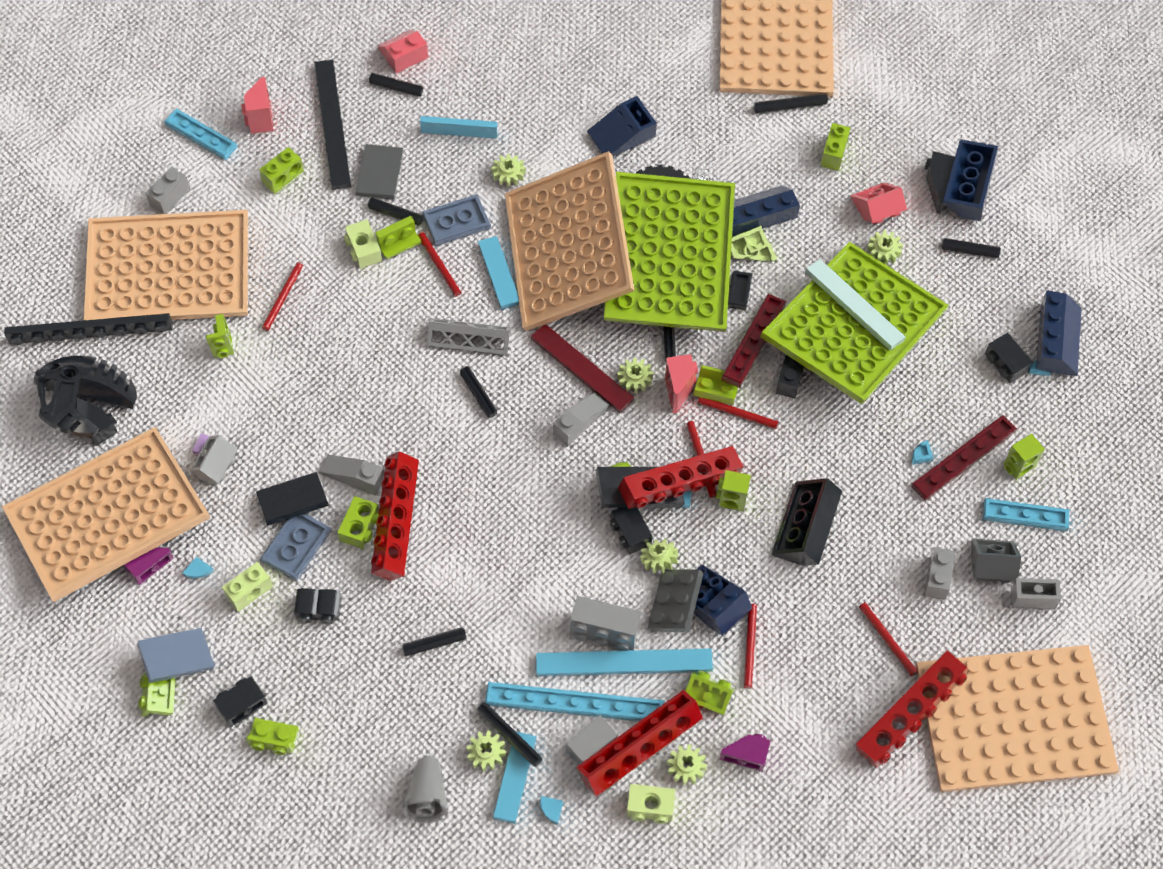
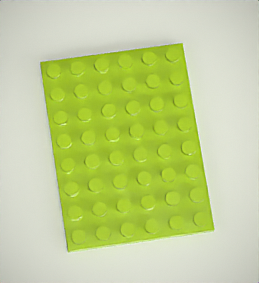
M616 172L634 291L605 302L604 321L726 332L735 183Z
M849 242L827 266L906 337L904 342L892 350L886 348L813 280L764 329L761 338L863 405L945 313L949 305Z

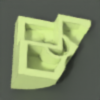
M761 226L732 237L731 256L733 259L777 260Z

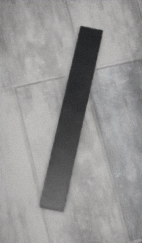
M333 59L315 61L332 190L351 188Z

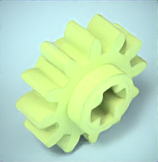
M508 153L507 158L500 155V161H493L494 166L491 167V173L493 174L494 181L499 180L500 186L504 182L507 184V187H510L512 182L517 186L518 179L524 180L526 167H524L523 160L518 161V155L511 158Z
M883 230L882 235L875 232L874 237H870L867 251L871 252V256H876L877 260H884V264L887 265L888 260L895 263L896 258L901 257L903 244L899 243L901 237H893L894 232L887 235L886 230Z
M634 357L633 362L630 363L626 359L625 366L619 365L617 379L620 380V386L626 385L627 392L632 388L634 393L637 394L638 388L645 392L646 385L651 386L654 372L651 371V364L644 366L645 359H642L639 363L636 357Z
M655 539L654 544L646 543L647 549H641V563L644 564L645 570L652 568L653 574L657 570H660L663 574L666 568L672 570V564H678V549L675 548L673 542L667 545L666 539L662 543Z
M488 730L486 736H483L479 731L477 740L473 737L470 738L473 746H466V750L470 753L467 756L468 761L474 760L473 768L481 765L482 771L485 772L486 766H490L491 770L494 771V763L503 764L501 757L506 756V751L503 750L505 742H498L499 734L491 737V732ZM488 748L490 749V753H489V752H485L484 754L482 753V750H483V749H484V750H488Z
M688 744L686 750H683V747L679 745L678 753L671 751L670 756L672 759L667 760V765L672 766L668 770V774H676L674 782L679 781L681 778L683 779L684 786L688 780H691V783L695 785L696 777L703 779L704 774L702 771L707 770V765L703 763L706 756H698L700 748L691 751V745ZM687 762L691 763V767L688 766L687 768L683 767V763L686 764Z

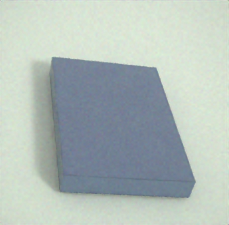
M478 194L422 211L435 246L491 229V224Z
M307 514L287 519L261 556L260 561L297 582L332 529Z
M202 628L138 640L137 642L149 683L209 671L215 667Z

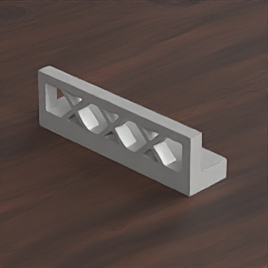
M431 318L428 326L427 346L508 355L512 327ZM433 330L441 331L446 338L441 342L432 341ZM455 333H460L466 340L462 344H455L451 336ZM476 335L481 336L486 341L481 347L475 346L471 341ZM495 338L505 339L504 349L495 348L491 341Z

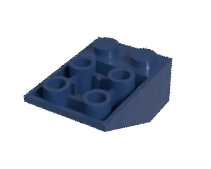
M635 96L620 103L587 130V133L602 154L609 151L612 157L656 137L657 122L639 97Z
M702 564L697 568L703 572L694 614L706 626L723 636L752 609V605L745 590Z

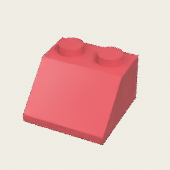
M409 30L377 45L379 51L395 73L401 72L429 58L427 43L421 34L415 30Z
M261 77L244 95L245 103L241 104L245 126L250 127L251 134L274 131L266 79Z
M886 182L850 195L863 219L872 224L881 223L887 217L899 216L902 211L907 210L902 187Z
M691 354L666 359L665 382L672 413H677L693 392V385L696 383L698 368L696 361H692Z

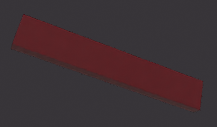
M771 294L766 296L726 368L721 381L741 388L766 342L761 338V334L783 311L786 305L785 300Z
M542 325L531 335L533 342L588 388L608 402L618 413H621L634 401V397L548 325Z
M1004 415L1000 416L912 483L911 487L924 501H927L1016 433L1017 428Z

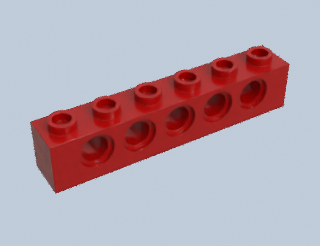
M730 446L626 476L622 479L618 489L628 509L634 507L642 508L654 501L659 503L671 496L679 497L685 492H696L708 485L710 487L719 484L720 477H725L726 470L740 473L744 466L734 447Z
M400 451L387 456L384 462L385 471L382 480L381 498L379 500V516L376 521L377 530L374 538L373 557L371 559V574L389 581H394L405 575L419 465L418 459Z
M947 650L856 743V750L875 768L880 764L885 765L890 760L894 749L897 748L899 750L906 743V737L911 732L913 734L916 733L922 726L921 722L926 717L930 718L937 711L938 708L936 706L941 701L946 702L951 697L952 690L956 686L960 687L967 680L968 667ZM940 676H947L950 680L942 683L938 678ZM931 691L935 696L933 698H925L923 693ZM910 707H917L920 711L917 714H911L908 712V709ZM900 722L904 724V728L896 730L892 725ZM880 738H886L889 740V743L881 746L877 741Z
M682 690L578 765L576 768L584 785L597 797L701 721L703 716L696 700L685 690Z

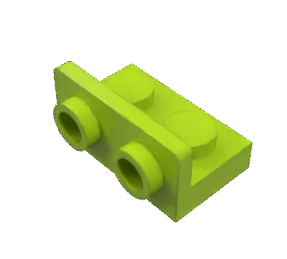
M411 216L375 232L379 248L386 259L421 243L415 230V222Z
M215 315L216 323L213 324L214 334L206 335V341L214 358H226L229 355H234L231 332L224 315Z
M701 365L693 396L734 405L738 387L721 381L725 370Z
M701 670L698 673L693 672L685 691L696 700L698 705L724 715L735 688L731 687L732 683L720 678L719 681L711 679V674Z
M146 672L142 674L140 688H143L138 702L141 716L146 717L149 713L171 716L174 710L175 678L149 683Z
M255 718L251 733L247 735L246 740L248 745L257 751L269 749L278 755L293 754L299 727Z

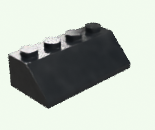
M828 478L796 481L771 555L802 566L819 565L843 491Z

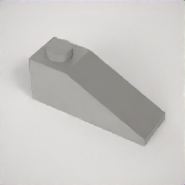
M594 392L567 409L553 422V435L569 447L610 407V404Z
M329 454L319 470V474L375 496L384 478V470L381 466L361 459Z

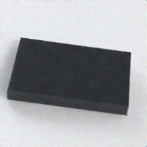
M317 472L256 491L267 526L329 506Z

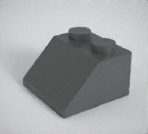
M972 538V572L975 578L981 581L996 579L1005 583L1019 578L1021 555L1014 541Z

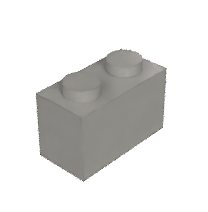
M171 166L146 192L149 205L160 213L167 214L190 190L187 176Z
M220 435L210 436L189 472L207 485L219 484L224 480L228 466L234 462L238 448Z
M937 547L933 548L929 558L924 596L941 600L946 599L950 591L955 551Z
M1016 578L1011 586L1012 608L1056 609L1061 601L1060 580Z
M600 715L566 743V751L580 765L616 739L618 734Z

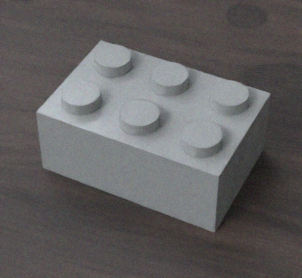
M577 596L570 619V636L580 641H586V639L595 641L600 646L611 645L621 651H632L635 648L640 628L641 611Z

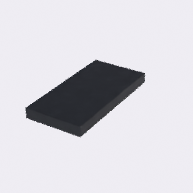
M597 467L595 471L602 508H628L618 489L622 479L626 476L657 467ZM683 495L679 497L671 496L659 503L655 501L648 503L642 508L683 507L685 504Z

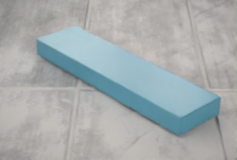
M177 108L164 121L167 127L224 160H227L238 148L237 143Z
M420 117L421 133L497 139L498 125L494 121Z
M494 236L479 240L478 245L501 310L520 305L519 296L498 237Z
M985 498L982 520L1068 531L1070 509Z
M517 732L534 749L537 736ZM512 745L493 819L516 824L530 763Z

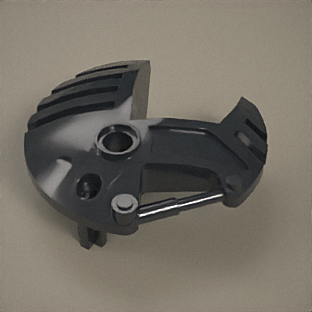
M76 355L53 360L44 365L40 370H36L34 376V384L37 385L41 405L39 410L40 419L54 429L61 428L60 432L66 434L73 432L72 435L81 437H94L99 432V428L75 409L77 396L133 409L137 400L136 388L132 380L128 385L126 382L127 374L123 370L120 375L117 373L118 367L112 364L110 368L106 367L108 361L101 359L98 364L96 363L97 358L91 356ZM45 387L47 391H54L52 400L47 405L45 402Z

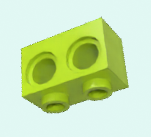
M832 123L820 167L839 171L851 127Z
M289 147L259 169L262 183L274 194L304 172L301 157Z
M1032 433L1011 446L1003 463L1006 471L1013 475L1016 480L1036 468L1045 450Z
M726 470L725 477H720L716 498L720 499L719 507L744 512L751 475Z
M354 496L337 532L339 541L364 549L365 544L371 541L374 524L377 525L376 521L379 516L378 504ZM363 512L370 513L368 516H360ZM355 530L361 531V533L358 535L352 534V532Z

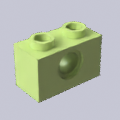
M368 219L345 226L346 235H343L346 246H351L352 251H350L352 260L358 263L359 268L382 261L381 250Z
M258 562L222 586L226 598L237 612L273 588L270 576Z
M630 784L627 817H631L634 821L651 819L659 824H666L668 821L672 822L676 789ZM648 801H653L656 803L657 807L654 809H648L645 806V803Z

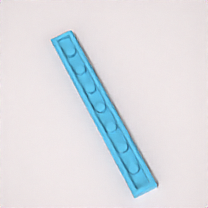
M712 648L536 653L537 676L698 672L699 670L713 672Z
M488 682L486 703L489 706L599 717L601 715L603 718L638 722L664 704V700Z

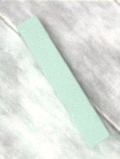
M818 260L806 268L805 273L886 348L892 350L904 342L906 337L822 260Z

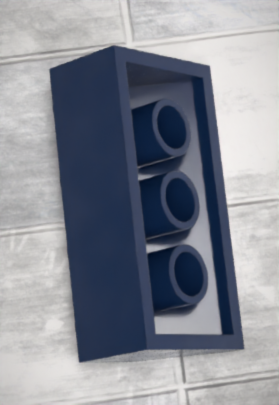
M963 139L959 140L943 203L963 219L981 222L997 160V145Z
M781 185L734 200L732 237L759 226L764 229L798 218L800 204L793 190Z
M1049 290L1045 292L1040 307L1036 369L1077 376L1082 308L1067 293Z

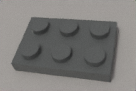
M700 569L665 570V573H661L648 624V629L651 632H689L703 577V572Z

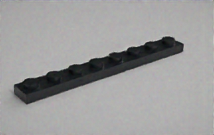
M164 313L4 327V335L9 344L21 345L30 342L42 343L43 341H63L65 339L81 340L88 337L103 338L111 335L124 336L135 333L145 334L146 332L163 333L173 330V323L170 314Z

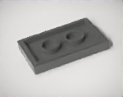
M365 144L356 187V196L395 200L404 154L402 147Z

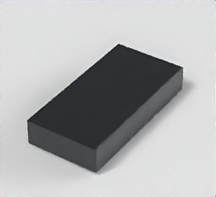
M733 270L728 296V308L746 311L753 273Z

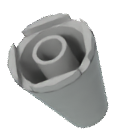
M424 756L417 761L402 806L403 814L411 819V816L417 817V822H437L442 820L444 814L448 815V804L440 762L433 756Z

